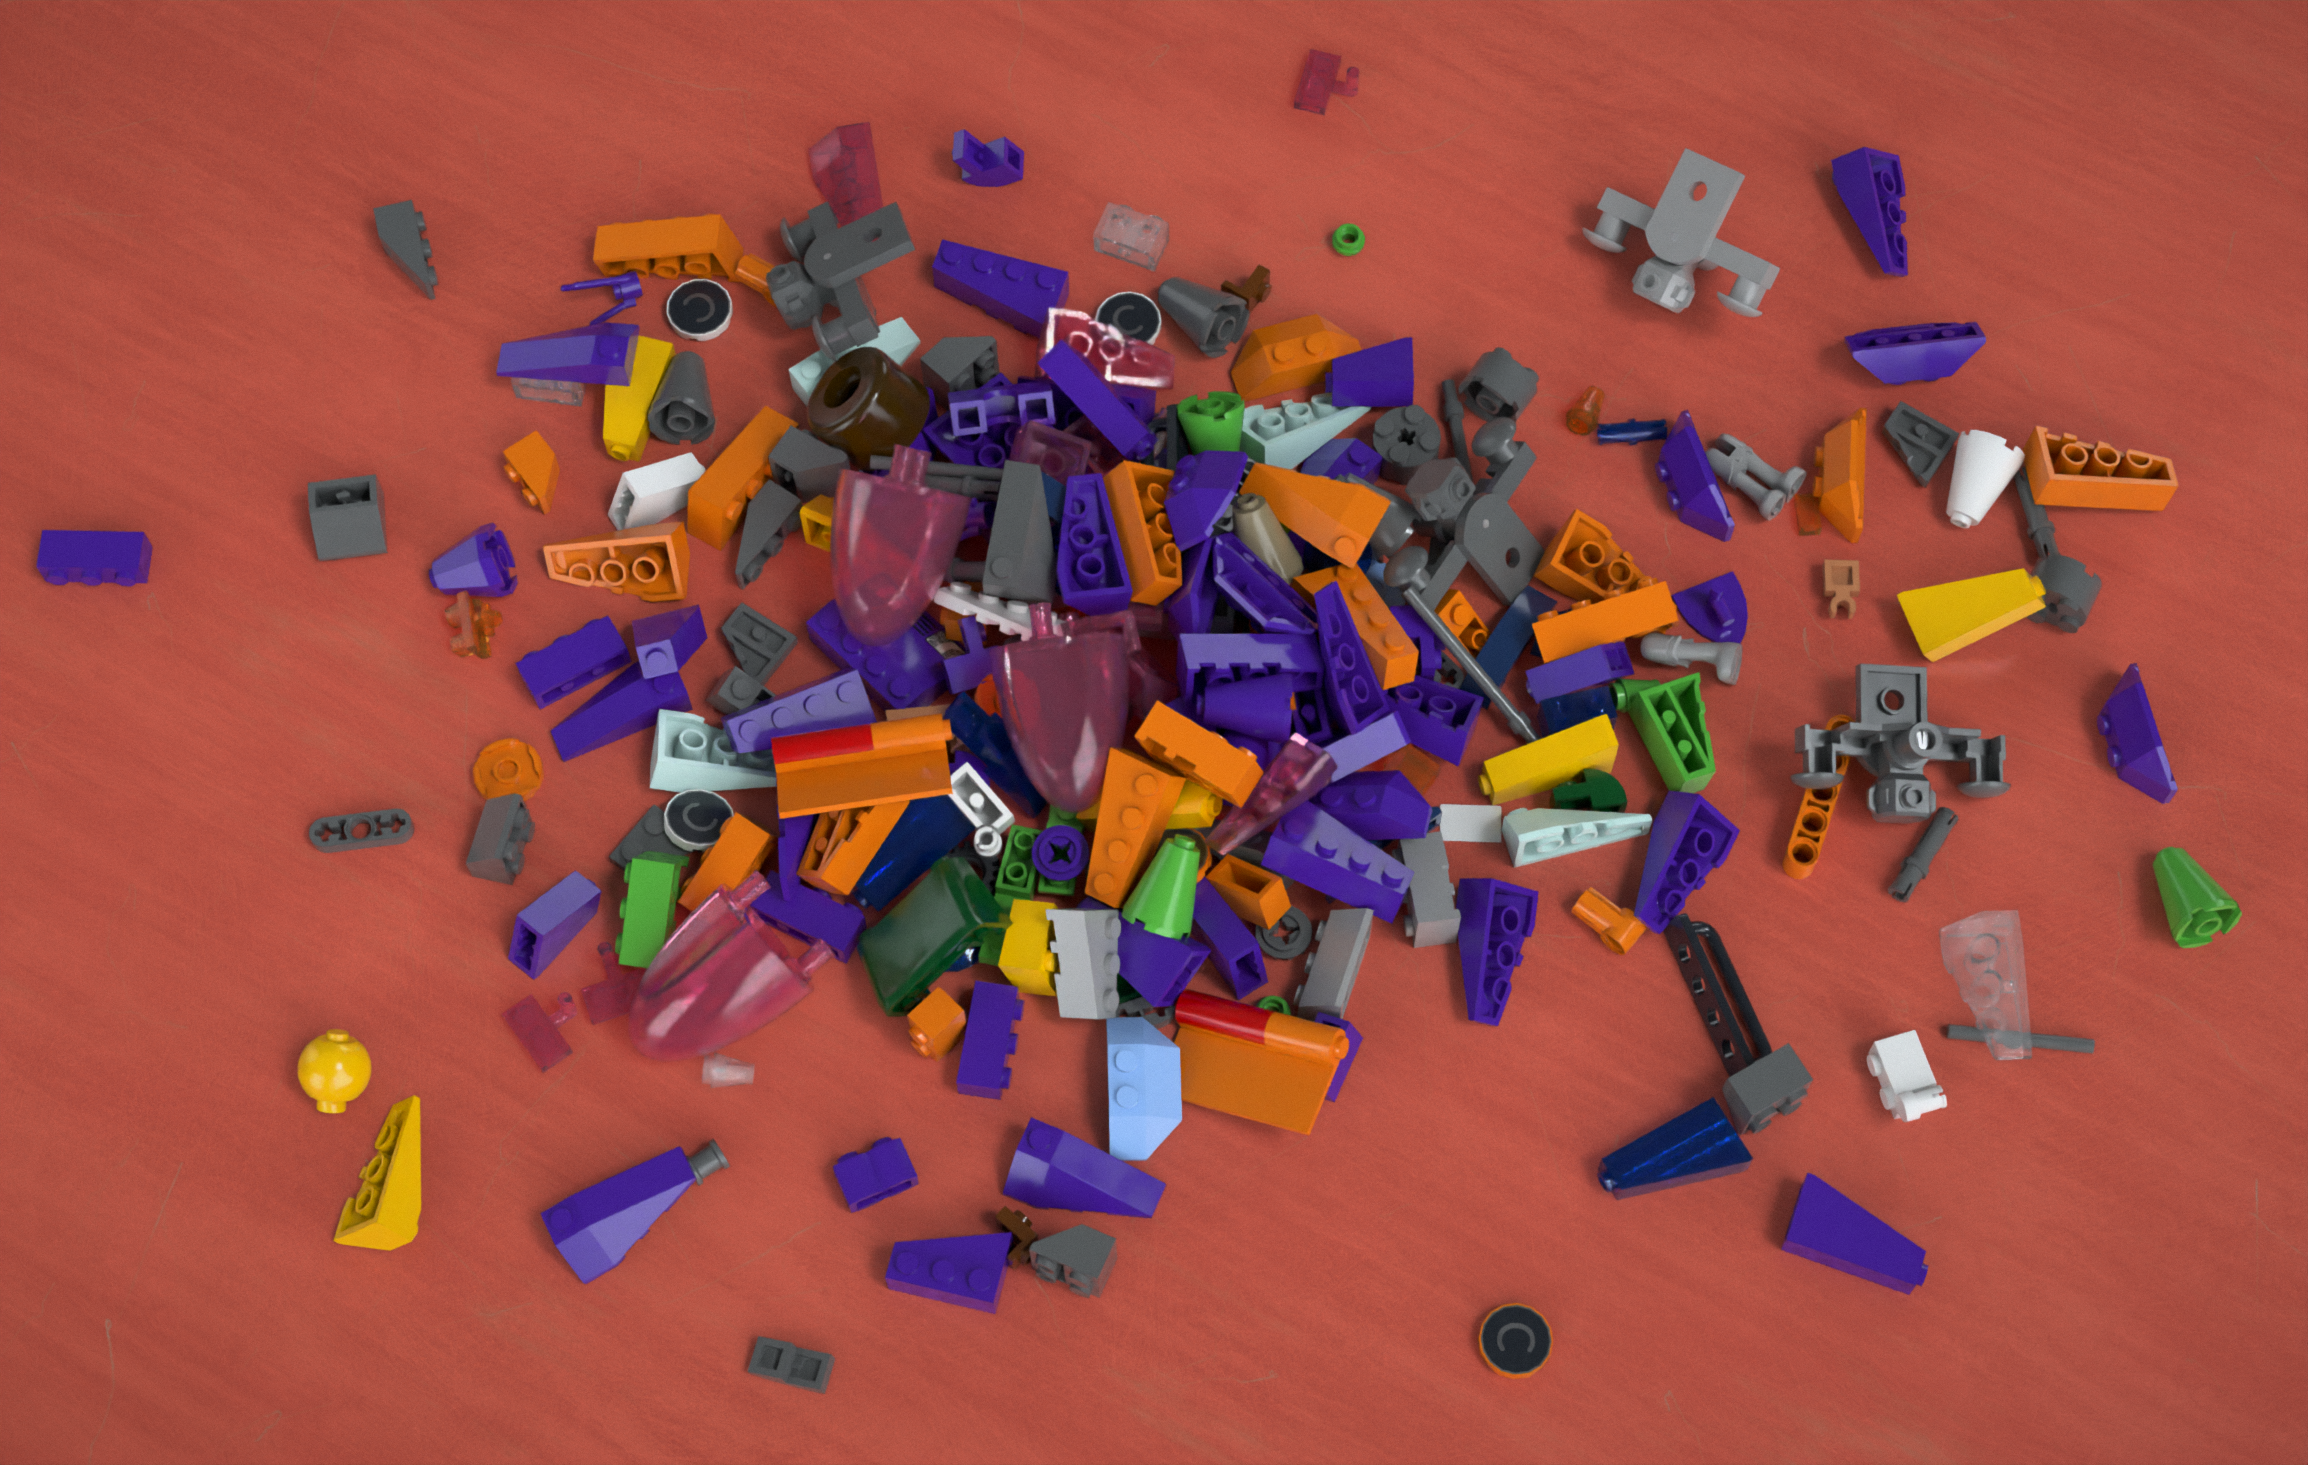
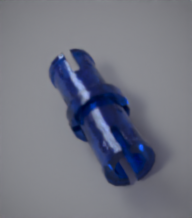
M1635 418L1627 419V422L1597 424V437H1600L1598 438L1599 445L1628 442L1629 445H1637L1639 441H1664L1667 439V427H1664L1667 424L1666 419L1636 421Z

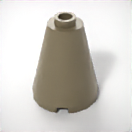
M1254 493L1240 496L1232 506L1233 534L1287 584L1292 583L1293 578L1300 576L1303 570L1301 556L1264 497Z

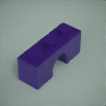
M1048 380L947 393L953 436L988 432L987 428L989 426L1003 422L1019 423L1021 428L1055 424L1052 390Z

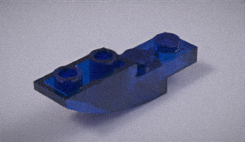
M965 692L960 693L942 714V720L950 719L951 732L987 765L983 772L1033 819L1036 818L1052 797L1053 787L1043 768L1022 739L996 712L988 715Z

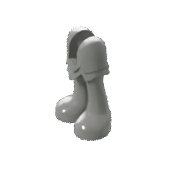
M1722 433L1717 438L1715 443L1718 450L1708 448L1705 451L1712 471L1720 476L1727 485H1730L1734 491H1736V487L1742 490L1758 506L1760 515L1767 520L1775 518L1782 510L1785 502L1788 503L1794 497L1807 474L1806 471L1798 466L1791 467L1785 473L1774 469L1760 459L1746 443L1730 434ZM1748 470L1772 490H1768L1746 474V471Z
M1649 633L1641 642V654L1650 661L1674 667L1680 665L1688 668L1689 664L1693 661L1712 663L1717 667L1719 680L1730 685H1736L1743 651V646L1740 643H1694V638L1682 639V635L1674 636L1661 633Z

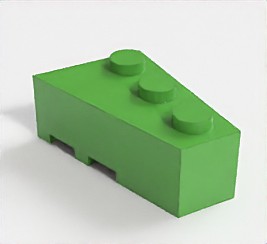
M1699 672L1638 692L1628 711L1670 791L1695 793L1704 790L1716 772L1710 733L1706 730L1704 718L1706 709L1704 701L1701 700Z
M646 851L633 857L632 862L627 863L624 882L629 884L627 898L624 897L620 906V918L624 919L623 933H618L615 944V953L620 954L619 964L662 970L669 965L677 921H674L676 901L682 896V888L678 887L681 867L688 868V856Z

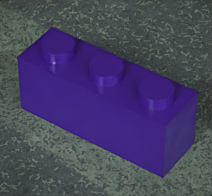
M42 530L36 567L46 582L55 585H65L68 582H82L91 586H97L101 583H117L121 586H133L135 583L147 584L153 546L144 532Z
M607 615L602 619L589 621L582 629L571 635L558 637L552 645L540 651L529 652L521 661L516 663L522 680L541 710L632 661L624 641Z
M772 870L750 904L755 919L846 964L859 943V936L867 929L863 912L858 907L850 903L841 905L831 900V895L817 887L811 890L801 885V881L798 883L792 900L784 901L779 874Z
M975 980L956 1081L958 1094L1001 1100L1003 1089L1010 1088L1012 1068L1007 1067L1009 1054L1015 1055L1017 1051L1019 1034L1013 1033L1015 1021H1022L1025 1000L1019 998L1018 987Z

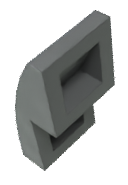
M758 1336L747 1372L788 1386L825 1394L836 1358L831 1354L798 1348L790 1342Z

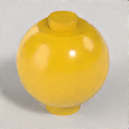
M341 1029L327 1030L325 1035L318 1036L308 1043L299 1057L297 1066L298 1079L303 1090L311 1098L317 1100L316 1109L325 1113L345 1112L347 1101L356 1099L365 1090L372 1072L371 1059L366 1048L357 1039L349 1036L348 1031Z

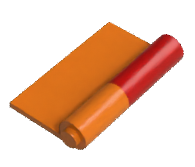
M942 713L772 737L780 819L953 794L946 741L953 740L950 719L942 720Z
M1191 989L1184 990L1176 1004L1175 1018L1180 1025V1029L1174 1041V1044L1180 1048L1181 1101L1309 1136L1339 1062L1347 1055L1349 1039L1346 1038L1345 1031L1341 1028Z

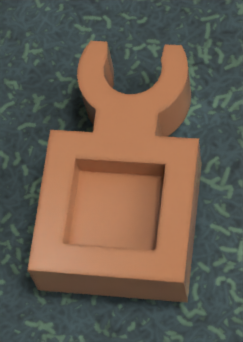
M1824 559L1822 565L1823 596L1833 597L1828 608L1829 617L1835 618L1837 607L1843 606L1848 610V619H1852L1856 611V602L1852 597H1858L1860 593L1859 561Z

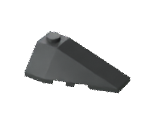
M1005 460L982 583L983 594L1053 605L1057 582V561L1040 465Z

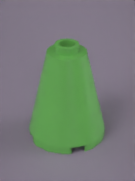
M1214 391L1208 392V398L1198 400L1196 394L1182 400L1177 405L1178 417H1180L1179 420L1193 456L1205 450L1240 451L1245 405L1244 399L1241 401L1239 394Z
M1176 834L1174 839L1167 838L1124 904L1121 911L1123 918L1134 924L1137 918L1145 924L1144 930L1161 936L1181 939L1182 935H1184L1186 939L1189 938L1192 928L1200 850L1195 847V840Z
M2167 847L2156 855V859L2153 862V870L2172 937L2180 947L2194 948L2206 945L2213 941L2210 935L2219 930L2224 935L2239 922L2242 912L2238 903L2185 849Z

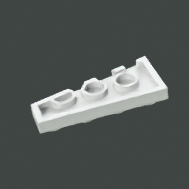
M951 582L949 587L937 588L935 591V603L962 615H975L977 613L976 621L983 624L1000 625L999 631L1008 635H1014V633L1022 634L1021 640L1029 644L1068 635L1070 622L1057 619V613L1052 611L1037 610L1036 612L1028 609L1027 603L1013 600L1005 602L999 600L997 596L984 595L983 591L979 593L971 591L970 585L961 582Z

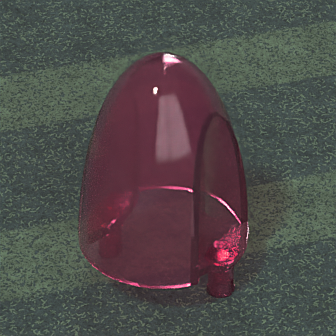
M894 444L889 475H885V477L839 468L830 531L832 585L837 607L845 626L856 640L867 646H885L902 637L914 626L931 604L945 579L963 534L972 498L927 487V483L924 482L930 456L932 455L931 452L909 447L905 448V446Z
M1038 603L1037 606L1036 604L1028 605V609L1030 611L1032 637L1028 641L1003 645L989 651L997 700L1012 748L1034 788L1053 807L1063 812L1081 813L1093 807L1101 799L1110 747L1123 748L1129 707L1127 636L1115 633L1081 634L1079 612L1057 615V619L1070 622L1068 635L1065 637L1057 636L1053 632L1051 603Z
M753 871V874L734 890L727 884L721 883L675 930L648 967L637 988L628 1016L630 1041L642 1056L661 1062L683 1061L716 1052L755 1033L815 990L811 979H813L812 974L836 954L820 938L818 942L798 959L791 955V952L750 906L754 900L771 888L759 871Z

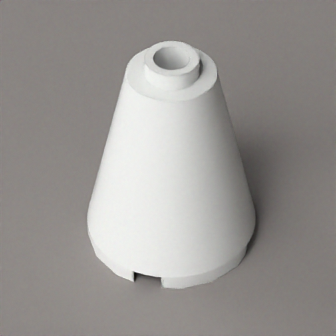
M1970 430L1968 435H1966L1965 431L1961 432L1957 444L1946 509L1947 515L1951 517V523L1966 529L1970 525L1976 526L1979 524L2022 466L2025 454L2019 447L2015 446L2012 451L2005 447L2006 439L1988 432Z

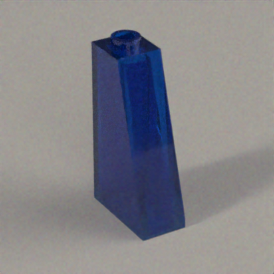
M948 795L910 800L911 802L854 885L857 890L852 894L865 910L871 906L879 912L926 872L938 859L942 858L975 830V827Z
M1712 1097L1602 1158L1598 1167L1599 1173H1597V1177L1607 1193L1612 1192L1616 1200L1741 1173L1749 1168L1753 1157L1715 1098Z

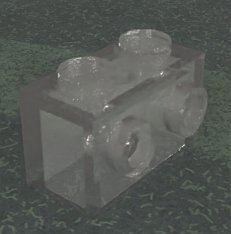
M1108 202L1093 233L1094 251L1155 272L1169 242V223L1158 216H1148L1136 212L1127 205H1116Z

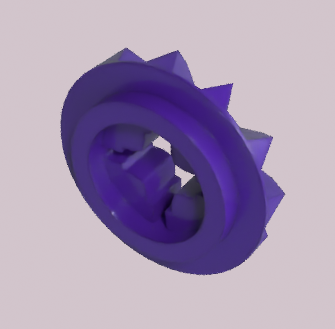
M1056 825L1047 828L1036 838L1032 848V859L1040 875L1051 879L1053 882H1069L1075 876L1080 875L1088 863L1089 848L1086 839L1078 830L1065 825ZM1050 844L1060 850L1069 846L1067 856L1071 863L1064 862L1062 859L1052 863L1055 855Z

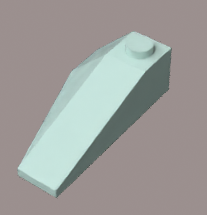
M900 317L880 325L878 338L859 347L857 345L837 355L839 359L846 353L860 347H876L902 366L921 342L904 319ZM821 350L789 369L792 389L806 407H808L810 396L817 382L835 362L827 358Z
M1332 393L1313 395L1311 401L1305 403H1294L1292 399L1281 401V407L1265 410L1262 404L1245 408L1240 451L1245 452L1249 458L1259 463L1293 469L1368 412L1371 407L1332 406Z
M659 709L650 764V788L682 793L686 790L694 789L721 791L777 787L772 749L739 754L732 750L724 728L720 730L705 724V718L695 714Z
M1520 808L1511 811L1504 817L1501 830L1513 867L1515 868L1648 834L1652 818L1650 814L1544 808L1528 811L1527 808Z

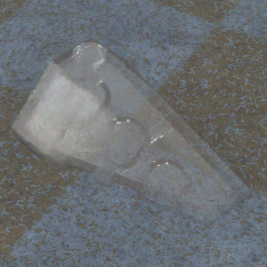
M2018 910L1981 911L1940 928L1939 937L1943 963L1948 973H1952L1960 988L1959 994L1963 1001L1968 1003L1976 1018L1975 1024L1995 1060L2031 1059L2032 1044L2024 945Z

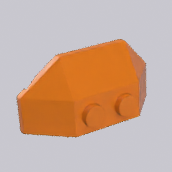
M1313 314L1253 330L1231 371V378L1237 394L1241 396V401L1244 399V402L1324 382L1325 373H1332V359L1361 351L1362 349L1358 339L1320 315Z
M1867 408L1857 409L1826 433L1821 447L1816 446L1814 452V467H1819V477H1814L1813 497H1818V511L1850 543L1857 544L1864 524Z

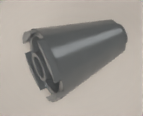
M1172 277L1165 280L1158 290L1159 304L1205 355L1213 358L1223 356L1228 352L1225 347L1231 341L1236 344L1241 339L1250 316L1249 310L1245 308L1247 302L1241 297L1180 277Z
M685 351L673 356L649 408V428L661 440L680 445V440H691V445L698 444L708 439L714 431L715 416L705 362L701 356L694 352Z
M1350 472L1345 476L1338 474L1333 480L1363 484L1392 501L1366 546V550L1374 560L1380 564L1384 563L1383 555L1389 559L1400 549L1414 531L1410 524L1414 518L1420 522L1422 519L1421 515L1413 504Z

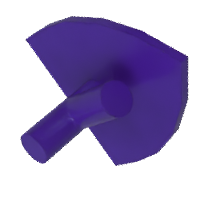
M1733 571L1671 596L1687 624L1702 637L1711 642H1736L1741 644L1746 632L1748 619L1747 602L1741 585Z

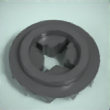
M1291 906L1270 930L1256 925L1255 936L1263 953L1271 955L1275 960L1280 958L1291 961L1295 956L1304 954L1312 939V926L1308 917L1301 910ZM1279 921L1285 926L1286 931L1294 932L1289 934L1287 945H1285V941H1282L1281 937L1273 936L1278 933Z

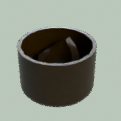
M860 347L840 357L821 376L808 402V424L811 430L825 443L845 452L849 462L862 471H874L877 469L870 468L871 455L898 458L915 441L927 419L930 408V396L925 386L885 352L876 347Z

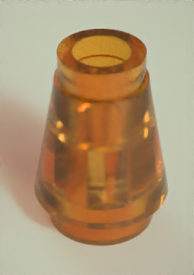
M1596 386L1587 387L1586 391L1566 413V425L1571 432L1580 436H1586L1596 430L1605 398L1603 390Z

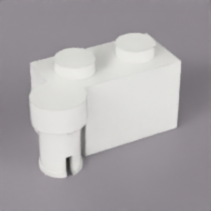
M966 762L950 776L953 794H947L946 796L976 829L977 832L974 838L976 852L981 857L993 858L1002 849L1000 834L1015 822V818L972 766Z
M1915 1030L1873 1043L1868 1052L1867 1065L1872 1076L1878 1077L1882 1087L1880 1089L1881 1101L1886 1110H1891L1894 1119L1901 1118L1903 1122H1909L1919 1119L1923 1113L1947 1107L1946 1096L1939 1095V1093H1943V1089L1940 1085H1936V1080Z

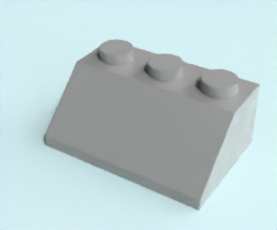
M1368 908L1331 910L1328 921L1321 920L1315 940L1320 942L1317 953L1310 952L1304 970L1305 973L1309 974L1306 986L1299 984L1293 1002L1294 1005L1298 1006L1299 1018L1315 1021L1318 1012L1343 1019L1371 935L1374 910Z

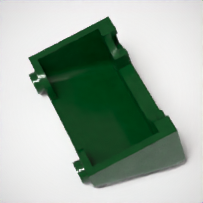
M945 856L938 859L931 866V872L876 926L868 928L858 938L860 941L857 945L858 954L878 1005L888 1017L907 1016L931 993L928 988L971 946L980 947L985 942L982 938L990 931L994 930L997 935H1001L1013 924L964 857L949 858Z

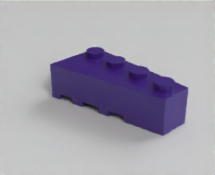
M1179 634L1176 676L1184 708L1196 707L1197 694H1203L1204 687L1282 673L1292 675V692L1322 688L1325 667L1315 634Z
M1415 675L1412 682L1382 690L1390 708L1387 712L1398 710L1412 744L1459 766L1474 734L1484 697Z

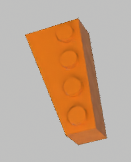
M708 213L696 217L685 218L677 216L665 220L645 219L641 222H614L610 225L597 226L593 261L605 277H616L636 271L638 278H648L649 273H655L666 279L679 280V274L698 275V279H708L711 281L712 276H728V282H740L736 279L735 272L739 261L743 257L744 248L721 214Z
M765 405L688 490L687 533L722 551L746 518L748 504L769 479L773 480L768 456L789 427L793 426L799 429V423Z
M2035 426L2022 449L2025 454L2024 464L2034 504L2163 511L2179 486L2172 460L2169 458L2133 449H2128L2125 453L2115 450L2109 443L2097 441L2093 445L2077 441L2076 435L2063 433L2061 437L2049 434L2048 428Z
M1124 460L1103 478L1133 590L1130 601L1157 606L1182 586L1181 551L1176 546L1164 504L1169 483L1173 479L1175 471Z
M1357 563L1353 569L1345 564H1340L1293 578L1292 588L1315 610L1314 593L1329 583L1337 581L1382 690L1414 681L1419 651Z
M1652 578L1638 583V590L1626 594L1624 588L1604 594L1605 600L1592 604L1590 599L1570 605L1572 611L1558 615L1557 610L1538 615L1539 622L1533 623L1532 626L1544 664L1600 644L1624 642L1625 638L1631 636L1632 638H1641L1649 633L1658 631L1659 627L1665 625L1667 630L1678 627L1679 619L1667 582L1659 583L1657 578Z
M1110 747L1085 888L1086 894L1114 908H1123L1153 859L1187 777L1128 749Z

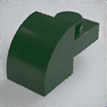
M1583 769L1581 781L1578 784L1575 781H1566L1558 784L1555 788H1552L1549 800L1551 809L1579 810L1587 808V811L1625 813L1628 802L1620 782L1609 773L1598 769Z

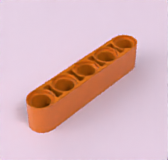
M1836 715L1828 721L1825 730H1833L1846 723L1855 721L1847 715ZM1836 756V773L1845 775L1850 756ZM1842 782L1827 789L1805 788L1783 858L1782 866L1788 876L1794 879H1804L1810 876L1814 870ZM1813 793H1822L1828 800L1820 801L1813 796ZM1812 823L1818 828V831H1808L1803 824ZM1802 854L1807 857L1809 862H1798L1793 855Z

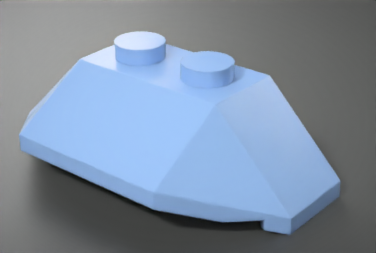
M1143 1017L1106 1019L1109 1154L1121 1161H1146L1182 1121L1180 1048Z

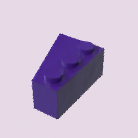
M1012 1232L895 1242L885 1276L888 1289L996 1314L1008 1269L1007 1256L1012 1252L1014 1246Z

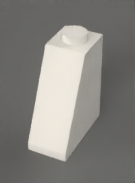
M690 452L624 472L609 509L608 517L617 530L660 522L688 505V490L706 471L704 466L699 464L695 456Z

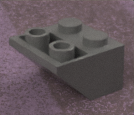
M992 336L944 337L920 358L924 386L930 387L933 390L935 401L947 411L949 410L947 393L979 389L1000 373L997 342Z
M790 426L768 456L774 482L800 498L802 503L810 502L820 494L826 497L848 494L854 488L847 454L836 447L822 443L816 435L806 429L801 431Z
M376 474L308 483L309 515L319 561L388 553L384 492Z
M514 793L486 800L466 861V866L472 877L513 885L516 874H521L525 862L523 851L526 842L530 843L535 832V822H533L529 809H527L521 795Z
M1789 1043L1726 1080L1722 1091L1740 1136L1749 1130L1753 1134L1760 1132L1772 1123L1770 1119L1780 1112L1783 1116L1789 1115L1802 1105L1800 1101L1808 1096L1807 1089L1811 1085L1813 1078Z
M1083 1224L1033 1242L1029 1249L1032 1269L1036 1271L1035 1275L1049 1283H1056V1280L1070 1285L1069 1289L1073 1293L1085 1298H1089L1090 1295L1100 1298L1117 1261L1116 1238Z

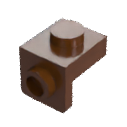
M1259 264L1242 288L1225 280L1221 285V291L1244 299L1247 302L1245 308L1251 313L1258 302L1263 303L1271 292L1270 270Z
M1004 1206L995 1216L996 1225L1004 1233L1012 1232L1013 1241L1017 1246L1007 1256L1008 1265L1015 1270L1020 1264L1026 1266L1031 1262L1029 1249L1033 1242L1039 1241L1038 1234L1030 1228L1033 1225L1032 1222L1021 1211L1016 1210L1013 1213Z

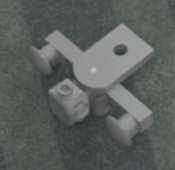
M1685 148L1655 209L1607 187L1597 206L1603 213L1594 232L1584 227L1582 228V232L1589 242L1600 249L1613 253H1621L1627 250V248L1621 245L1631 225L1644 230L1648 244L1656 256L1639 265L1632 279L1633 292L1675 313H1680L1684 308H1688L1696 293L1693 277L1695 269L1699 268L1709 271L1721 266L1737 274L1738 277L1728 296L1717 291L1719 301L1736 314L1745 317H1759L1763 313L1758 311L1757 308L1766 290L1771 289L1781 269L1715 237L1745 175ZM1705 184L1707 187L1705 197L1702 200L1695 201L1693 196L1694 190L1697 186Z

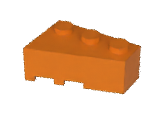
M1158 700L1135 734V738L1155 763L1187 777L1186 780L1242 808L1264 773L1256 762L1258 757L1253 752L1242 746H1239L1238 749L1235 748L1221 735L1213 731H1207Z
M906 800L820 813L796 875L827 893L848 895L911 801Z
M737 812L723 823L720 829V838L714 847L711 846L704 852L700 860L701 867L695 876H691L686 880L681 889L682 896L678 900L680 904L709 924L721 928L724 927L750 894L747 888L757 873L764 877L770 869L766 862L777 850L778 837L780 836L758 820Z

